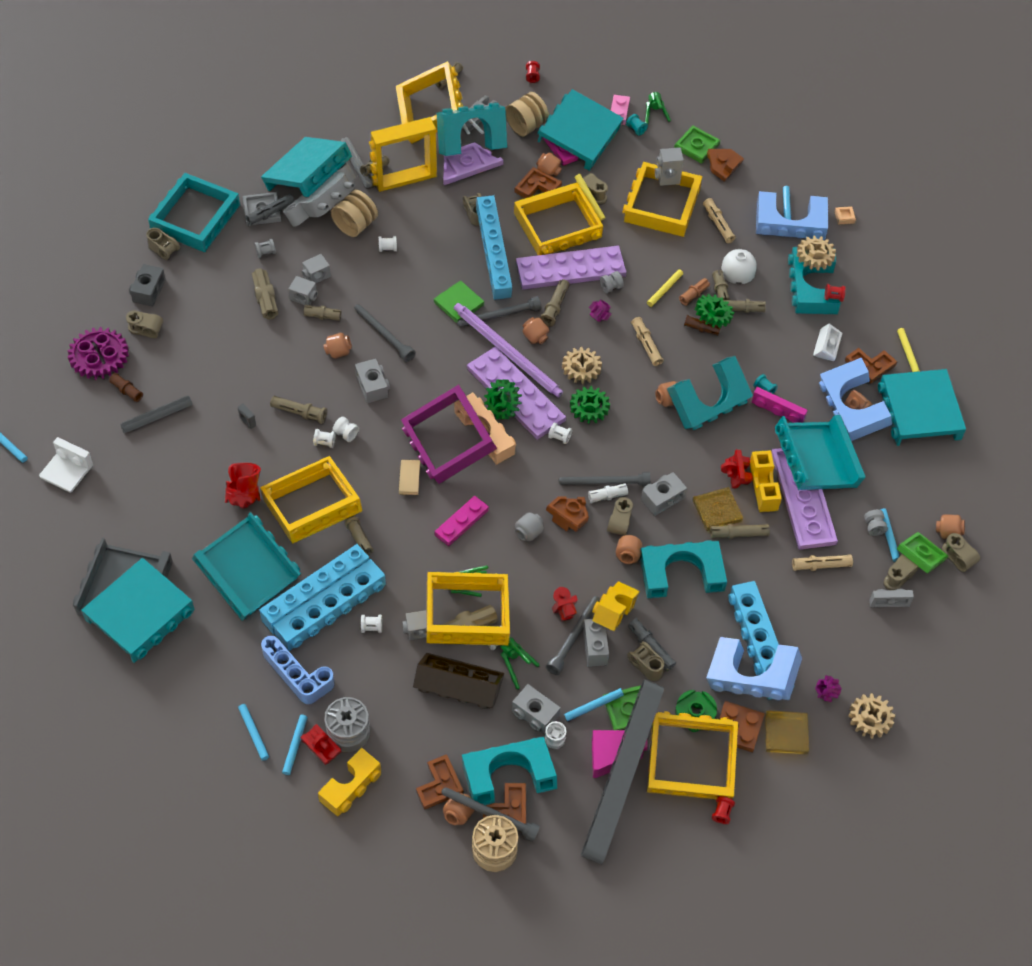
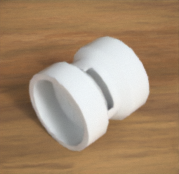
M343 416L335 422L333 431L337 435H342L343 439L347 442H351L357 436L359 427L354 423L350 424L349 420Z
M555 721L547 725L545 742L548 747L552 749L563 747L567 732L564 724Z

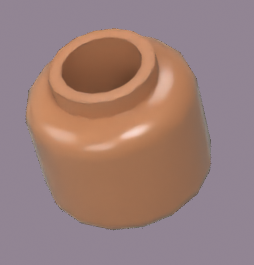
M550 152L547 154L543 153L536 163L538 165L537 169L550 176L555 175L557 177L562 170L560 167L561 160Z
M532 317L524 323L523 334L531 344H537L538 342L543 344L548 339L549 328L541 318Z
M344 333L328 336L326 344H324L326 354H330L334 359L348 355L350 349H352L350 338L348 335L345 336Z
M671 381L658 386L655 396L659 404L664 407L674 405L667 388L677 382Z
M942 515L940 521H936V532L940 533L942 539H947L952 533L964 535L965 520H962L960 515Z
M633 535L622 536L617 543L616 557L625 564L636 563L641 557V548H643L641 540Z
M450 798L443 807L444 817L452 825L465 824L475 811Z

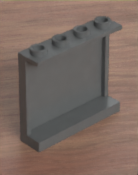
M102 538L100 544H97L95 547L93 560L88 564L87 575L81 580L80 591L74 597L73 607L77 615L83 616L81 610L141 558H144L167 578L173 563L170 552L162 551L161 556L107 545L105 538Z

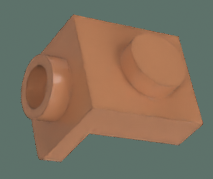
M856 390L851 391L844 402L847 407L856 410L865 409L873 405Z

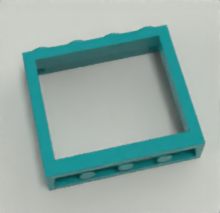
M184 173L177 180L175 186L168 191L164 200L158 204L157 209L150 214L148 218L150 229L158 228L177 242L206 252L239 208V193ZM188 188L224 202L200 235L163 221Z

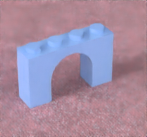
M759 191L756 234L797 238L809 237L810 239H813L815 235L816 239L822 236V240H825L828 230V197L810 196L808 216L801 220H789L781 216L776 209V193Z
M862 358L820 374V389L822 392H826L827 403L829 407L833 406L835 410L833 415H841L851 441L892 425L891 415L884 401L860 410L851 409L841 401L843 395L848 390L870 381L869 372Z
M720 637L706 677L711 689L718 692L729 691L738 695L743 693L753 695L754 697L763 696L775 700H790L802 661L798 647L778 645L770 668L761 675L747 677L738 673L739 664L744 652L740 640Z

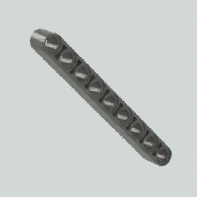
M643 680L582 849L581 857L601 865L609 849L663 695L664 687L647 680Z

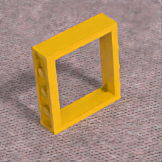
M448 61L396 86L402 124L414 121L410 95L444 79L447 80L451 109L458 110V107H463L461 103L463 98L459 91L460 83L456 77L458 73L455 67H452ZM437 115L431 117V119L436 128V132H438ZM424 136L409 139L412 144L423 139Z
M431 117L371 132V141H369V146L372 150L369 154L373 163L370 164L373 174L371 179L373 186H376L379 192L437 177L436 128ZM424 136L425 165L383 175L382 146Z
M643 162L642 167L637 169V180H633L631 187L633 191L629 192L627 197L628 204H625L622 213H625L624 222L684 237L701 188L703 176L682 171L680 184L677 185L689 187L691 190L681 219L678 220L633 208L644 177L656 179L655 169L658 168L657 165Z
M577 182L514 202V215L537 255L552 254L602 237L603 224ZM575 200L590 227L541 243L526 215Z
M330 456L260 487L264 502L292 544L362 512L359 496ZM330 475L346 498L289 524L273 500Z
M427 573L426 643L508 645L510 637L508 574ZM433 589L500 591L501 627L433 625Z
M667 711L656 713L651 731L647 792L716 799L719 796L733 799L738 722L727 719V717L718 720L712 719L708 715H701L698 718L691 717L688 713H680L679 715H670V712ZM659 725L729 732L726 787L655 780Z

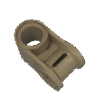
M589 173L583 179L597 204H604L607 201L606 192L608 186L594 174Z
M480 193L470 197L463 196L464 209L468 214L471 224L479 226L476 203L477 197H482Z
M151 228L147 231L146 236L149 248L164 260H168L174 251L180 249L179 243L160 229Z
M136 310L130 311L126 315L130 333L149 338L158 337L163 324V319L159 315Z
M622 497L616 501L607 532L621 536L627 534L633 503L630 499Z
M950 534L947 537V542L942 546V551L948 555V558L955 564L957 569L962 572L967 571L980 561L979 553L960 534Z
M902 554L889 568L888 575L884 579V586L889 590L900 589L907 580L912 578L919 567Z
M641 642L640 647L627 654L632 665L638 668L647 679L658 681L662 678L664 660L648 643Z

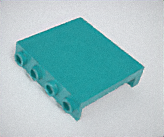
M572 89L569 94L563 96L562 103L557 104L553 111L554 114L548 116L545 126L542 125L538 130L539 138L537 142L540 143L543 138L553 142L586 161L584 168L590 171L619 131L624 118Z
M304 137L265 172L261 178L268 191L279 184L298 187L304 197H309L352 157V154L346 142Z
M947 369L882 375L881 381L878 383V392L882 394V401H884L891 415V436L895 439L897 446H900L902 439L953 434L954 440H962L966 427Z
M834 415L829 422L787 423L785 416H782L776 424L775 432L778 435L781 448L784 451L787 464L790 467L798 490L857 488L866 478L841 415Z
M251 512L244 520L202 551H197L192 557L195 564L242 621L301 575L299 566L294 561H290L286 550L282 546L279 547L277 545L274 535L270 531H266L262 526L261 519L257 515L254 516Z
M141 558L81 611L84 619L89 624L93 622L129 654L132 662L135 663L139 659L144 658L147 652L153 646L158 645L169 632H173L180 622L189 618L195 609L193 601L144 558Z

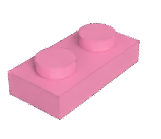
M614 95L611 111L623 117L621 125H625L630 97Z

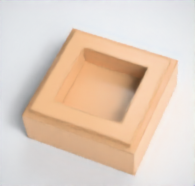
M853 207L835 208L838 225L855 223L856 218Z

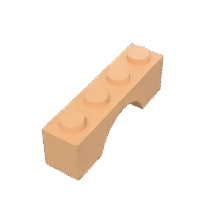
M474 393L467 395L466 397L497 447L496 450L488 454L497 465L515 455L516 442L514 438L508 436L504 426L495 420L494 414L486 409L480 397L477 398ZM460 400L454 402L455 414L465 426L474 425Z

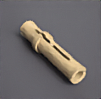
M712 198L706 199L703 202V206L709 213L710 220L714 221L726 243L733 242L736 237L723 218L722 211L717 208Z
M641 317L634 318L631 324L654 366L662 364L664 360L650 336V330L645 327Z
M851 554L825 557L811 555L809 558L792 559L794 571L807 569L816 571V569L853 566Z

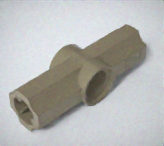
M262 268L255 269L252 273V279L255 286L257 303L260 304L263 318L268 320L274 319L278 315L273 286L270 284L266 270Z
M489 605L474 612L464 611L458 614L454 620L442 625L488 626L498 622V618L493 606Z

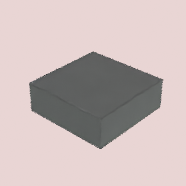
M244 404L238 406L239 418L250 429L256 426L255 415Z

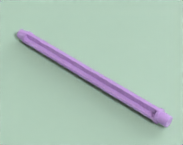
M460 303L454 306V310L458 312L459 316L548 392L558 398L563 394V391L554 381L467 307L462 306Z

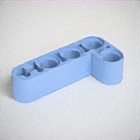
M267 636L262 640L261 647L264 658L303 703L312 704L334 688L333 671L329 667H320L309 675L278 638ZM282 661H287L286 664H279ZM295 675H299V676H300V677L297 678V679H293V678H292V677L295 676ZM322 678H329L327 681H321ZM305 690H313L310 693H304Z

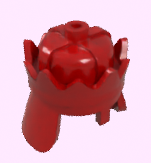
M235 463L229 466L228 473L231 481H226L225 503H228L229 500L233 506L247 508L256 500L260 501L258 486L261 472L260 466L253 463Z

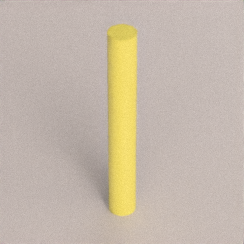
M581 174L576 175L577 183L600 221L604 220L605 216Z
M678 269L647 301V305L652 307L683 275V271Z
M900 328L897 332L912 372H919L920 370L905 330Z

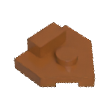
M708 149L707 151L711 172L724 182L744 160L743 157L732 149Z
M558 496L546 508V511L553 515L552 521L565 531H568L570 528L578 531L589 519L585 497L569 499L566 496Z

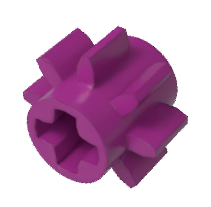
M601 299L599 302L593 301L589 307L591 309L590 316L598 322H601L602 319L608 320L612 314L609 312L611 306Z
M825 675V680L819 679L815 688L818 693L817 697L827 702H832V698L838 699L842 690L838 684L839 680Z

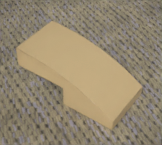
M401 460L399 494L418 495L420 460Z

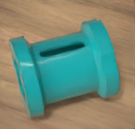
M637 114L631 115L626 121V125L634 129L635 134L638 136L644 134L648 128V124L642 122Z
M762 374L755 380L753 387H759L774 394L778 385L772 384L767 379V376Z

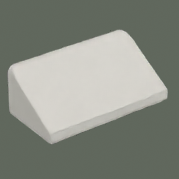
M831 324L822 327L813 355L835 361L842 332Z

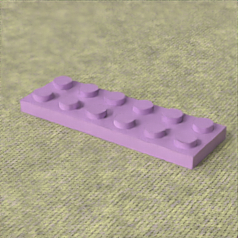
M619 246L516 258L522 290L556 286L559 280L562 279L567 280L569 284L600 280L601 276H609L615 271H618L622 277H626V269Z
M496 346L467 364L468 371L485 388H492L490 383L496 382L497 379H508L510 382H515L514 387L520 388L517 393L522 394V397L519 398L522 404H518L517 407L520 410L514 411V417L537 440L550 431L554 422L559 426L566 421V416Z
M782 448L772 449L774 466L798 549L837 545V536L823 490H798L790 467L787 464Z

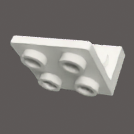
M57 437L53 442L56 455L39 476L41 479L71 493L91 469L93 462L90 452Z

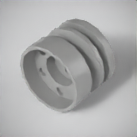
M353 697L337 699L328 706L324 718L327 735L341 748L342 752H353L362 748L370 737L369 713L366 706L360 700Z

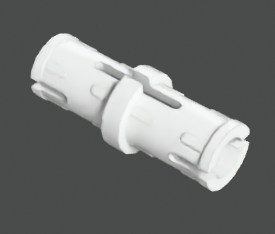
M626 483L611 487L608 485L599 490L588 491L590 503L601 500L610 501L612 498L628 495Z

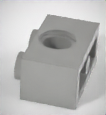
M681 148L660 149V154L656 158L658 168L655 169V178L659 180L660 186L680 184L684 162Z
M376 359L355 364L356 377L366 402L371 403L388 398L390 385L388 379L383 377L384 370L382 365H378Z
M672 472L669 475H663L657 482L646 485L642 490L641 501L656 516L685 499L687 487Z
M584 619L583 636L587 667L608 665L609 658L606 627L593 622V619Z
M529 684L512 701L514 715L519 719L526 720L534 730H540L544 734L547 725L555 722L560 717L561 707ZM536 708L539 712L534 713L530 710Z

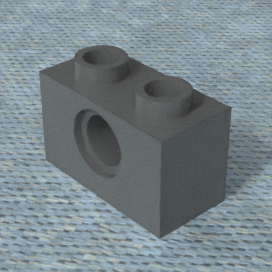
M146 264L142 265L141 269L136 273L134 283L129 288V294H131L133 302L154 306L166 280L163 268Z

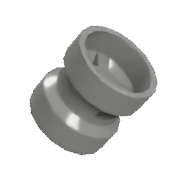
M618 271L612 272L609 276L604 275L600 277V284L605 293L624 287L623 278Z
M871 510L864 515L865 522L869 525L867 528L868 533L871 536H879L887 532L888 527L886 522H884L882 510Z

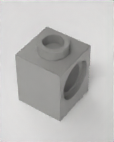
M322 254L302 262V275L304 279L318 283L331 277L330 265Z
M298 276L295 277L288 288L290 300L303 305H310L312 301L316 300L318 295L315 282Z
M426 610L406 613V621H402L403 631L408 633L409 640L426 638Z

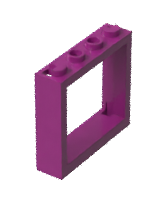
M459 384L401 419L404 427H402L403 432L407 437H411V446L420 453L418 455L420 462L423 466L427 465L429 468L426 470L430 479L435 478L438 484L497 449ZM460 400L483 441L436 469L413 427Z

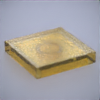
M729 487L693 497V503L706 531H710V526H727L728 524L743 521V516Z
M766 711V752L808 754V713Z

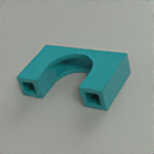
M489 103V106L485 107L479 104L473 105L474 108L468 109L467 106L458 107V110L447 108L442 109V112L436 113L439 154L444 156L462 154L461 129L472 118H478L484 126L486 148L492 150L508 148L505 107L499 105V103Z
M793 247L792 253L788 255V265H791L789 269V278H792L790 291L794 294L792 296V306H795V313L838 315L841 305L840 300H825V289L814 288L803 278L809 273H833L836 265V256L832 265H827L826 269L820 267L817 270L816 267H813L811 270L809 265L804 267V262H799V257L796 256L798 247Z
M736 356L727 357L712 365L721 384L720 399L712 407L703 404L699 400L690 379L682 380L667 388L685 429H698L703 426V422H711L718 418V414L729 413L733 410L732 407L735 405L742 406L748 403L747 399L753 397Z
M707 540L700 543L686 542L684 544H666L664 546L650 545L641 548L640 563L647 599L667 597L668 582L665 569L676 561L690 562L700 570L705 593L724 592L726 589L727 578L719 541Z
M544 737L532 738L462 755L463 770L471 798L481 804L495 803L494 788L490 777L495 770L505 765H518L525 768L532 777L536 793L557 789V775Z

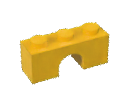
M771 450L752 452L749 467L753 477L752 481L759 512L778 511L782 498L778 482L774 483L773 480L774 462Z
M618 581L613 587H609L606 594L602 595L600 602L597 601L592 610V613H595L592 621L615 631L620 625L624 614L628 615L634 608L640 591Z
M363 748L347 762L348 771L354 775V779L350 783L341 784L332 778L318 792L319 802L337 817L342 812H347L354 799L361 797L365 793L367 786L371 782H375L381 775L380 762Z

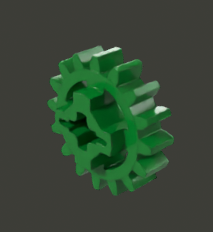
M707 294V296L702 295L694 308L697 311L696 316H701L699 320H705V324H711L713 328L715 325L719 328L722 325L726 327L728 323L730 324L734 314L731 311L733 307L728 306L729 302H724L723 297L717 298L715 294L713 297L710 294Z
M497 379L496 382H491L492 388H486L489 393L484 395L487 398V401L484 402V405H488L487 410L492 411L496 419L508 420L510 417H514V411L520 410L517 407L518 404H522L519 401L522 394L517 393L520 388L514 387L515 382H510L508 379Z
M592 386L588 390L583 387L582 391L577 389L576 394H572L570 400V412L574 413V418L580 417V422L587 420V424H590L591 420L597 423L598 418L603 421L604 415L608 416L610 410L609 397H605L606 392L600 393V388L593 390Z

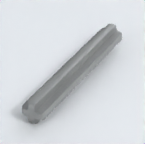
M348 137L342 138L341 141L346 142L352 154L350 161L365 188L372 187L373 181L371 176H363L360 173V167L364 164Z

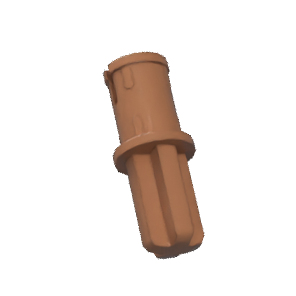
M704 278L697 284L691 285L689 290L679 297L680 302L686 306L693 299L700 297V293L710 286L708 280Z

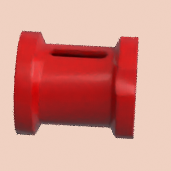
M529 61L526 64V80L529 83H536L540 80V64L536 61Z
M830 284L826 285L825 300L837 299L840 302L844 301L845 286L835 287L830 286Z
M719 796L716 798L717 806L715 813L712 814V820L721 824H729L731 809L735 806V801L728 797Z

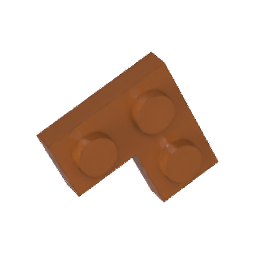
M533 167L517 184L514 192L524 198L532 197L538 189L542 192H548L560 188L562 181Z
M858 348L845 358L846 363L862 358L869 372L870 384L897 364V361L885 350L871 359Z
M725 701L720 718L727 717V719L738 722L737 748L753 753L765 713Z
M447 754L427 762L434 781L416 788V793L424 810L449 800L448 797L442 795V789L445 787L464 794V790Z
M505 783L504 803H493L486 806L526 824V783Z

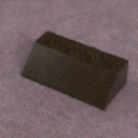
M426 653L417 664L413 688H417L423 693L432 692L442 698L451 697L458 699L461 703H474L480 708L488 709L493 708L496 703L505 673Z

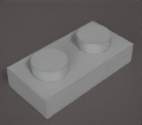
M878 589L872 592L869 599L870 607H910L914 598L913 590L897 589L886 591L885 589Z

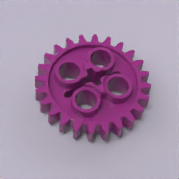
M93 327L90 333L85 330V335L79 333V339L73 338L74 344H69L70 349L67 351L71 368H74L75 373L79 372L81 377L86 374L87 379L94 376V379L97 380L100 375L104 379L105 374L111 377L112 371L118 373V367L124 368L123 363H127L126 357L129 356V349L125 338H122L121 333L117 334L116 330L110 333L109 328L103 331L102 327H100L96 331ZM92 342L95 343L99 354L102 356L105 364L101 362L97 351L94 349Z

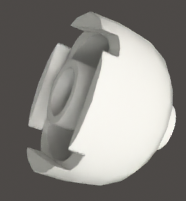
M735 249L724 257L721 269L727 281L736 284V282L746 284L755 277L757 263L754 256L747 250Z

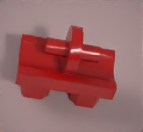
M736 449L735 454L725 459V463L721 465V472L730 477L732 488L737 489L741 484L748 485L753 479L752 473L745 472L744 470L749 467L750 458L742 456L741 450Z
M565 587L557 588L553 593V599L556 602L552 607L553 613H559L561 622L573 619L574 615L577 614L574 606L578 601L577 596L571 597L570 591Z
M317 724L300 737L306 746L325 765L329 764L342 752L341 748Z

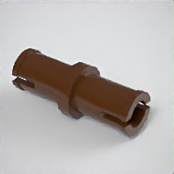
M687 315L684 326L697 329L700 333L707 332L717 336L721 329L717 325L714 328L711 324L706 325L705 320L700 321L698 318Z
M117 373L110 377L109 382L116 386L123 395L129 396L135 402H139L142 399L143 392L135 388L132 382L123 379Z

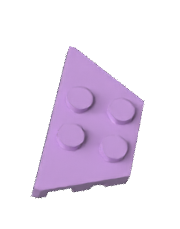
M475 142L462 146V154L444 156L443 184L447 185L503 165V159L492 156L491 151L483 149Z

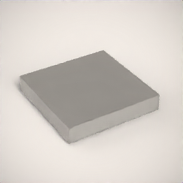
M277 192L243 196L245 216L256 211L261 206L265 207L277 201ZM280 211L268 216V219H262L252 225L281 222Z

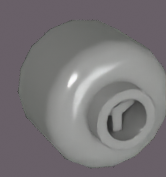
M526 513L515 523V533L522 541H533L543 532V519L538 514Z

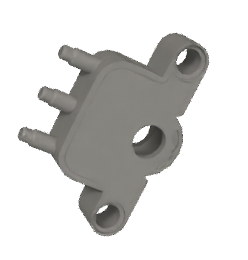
M346 162L309 197L301 195L285 208L283 213L293 227L300 225L309 217L324 215L353 191L355 184L352 181L356 178V175Z

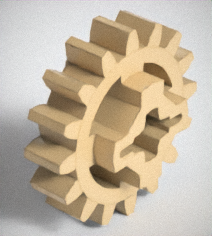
M815 235L813 239L806 237V241L801 240V243L798 244L796 256L799 257V262H804V267L809 265L811 270L813 267H816L817 270L820 267L826 269L827 265H832L836 256V249H833L834 244H828L829 240H822V236L819 239H816Z
M580 347L579 351L573 348V353L568 351L567 356L563 357V374L568 375L569 380L574 378V383H577L578 380H581L582 384H584V380L591 383V378L596 380L597 374H601L602 362L600 361V356H596V351L591 353L590 348H587L586 351L582 347Z
M872 693L869 698L865 694L862 695L861 700L856 698L854 704L850 707L851 711L848 715L849 718H853L850 724L857 726L855 731H863L862 736L868 733L872 739L875 734L879 738L882 737L883 732L887 734L890 728H892L895 714L892 713L893 707H887L889 701L885 700L882 702L880 695L876 699ZM885 717V722L881 724L882 719Z

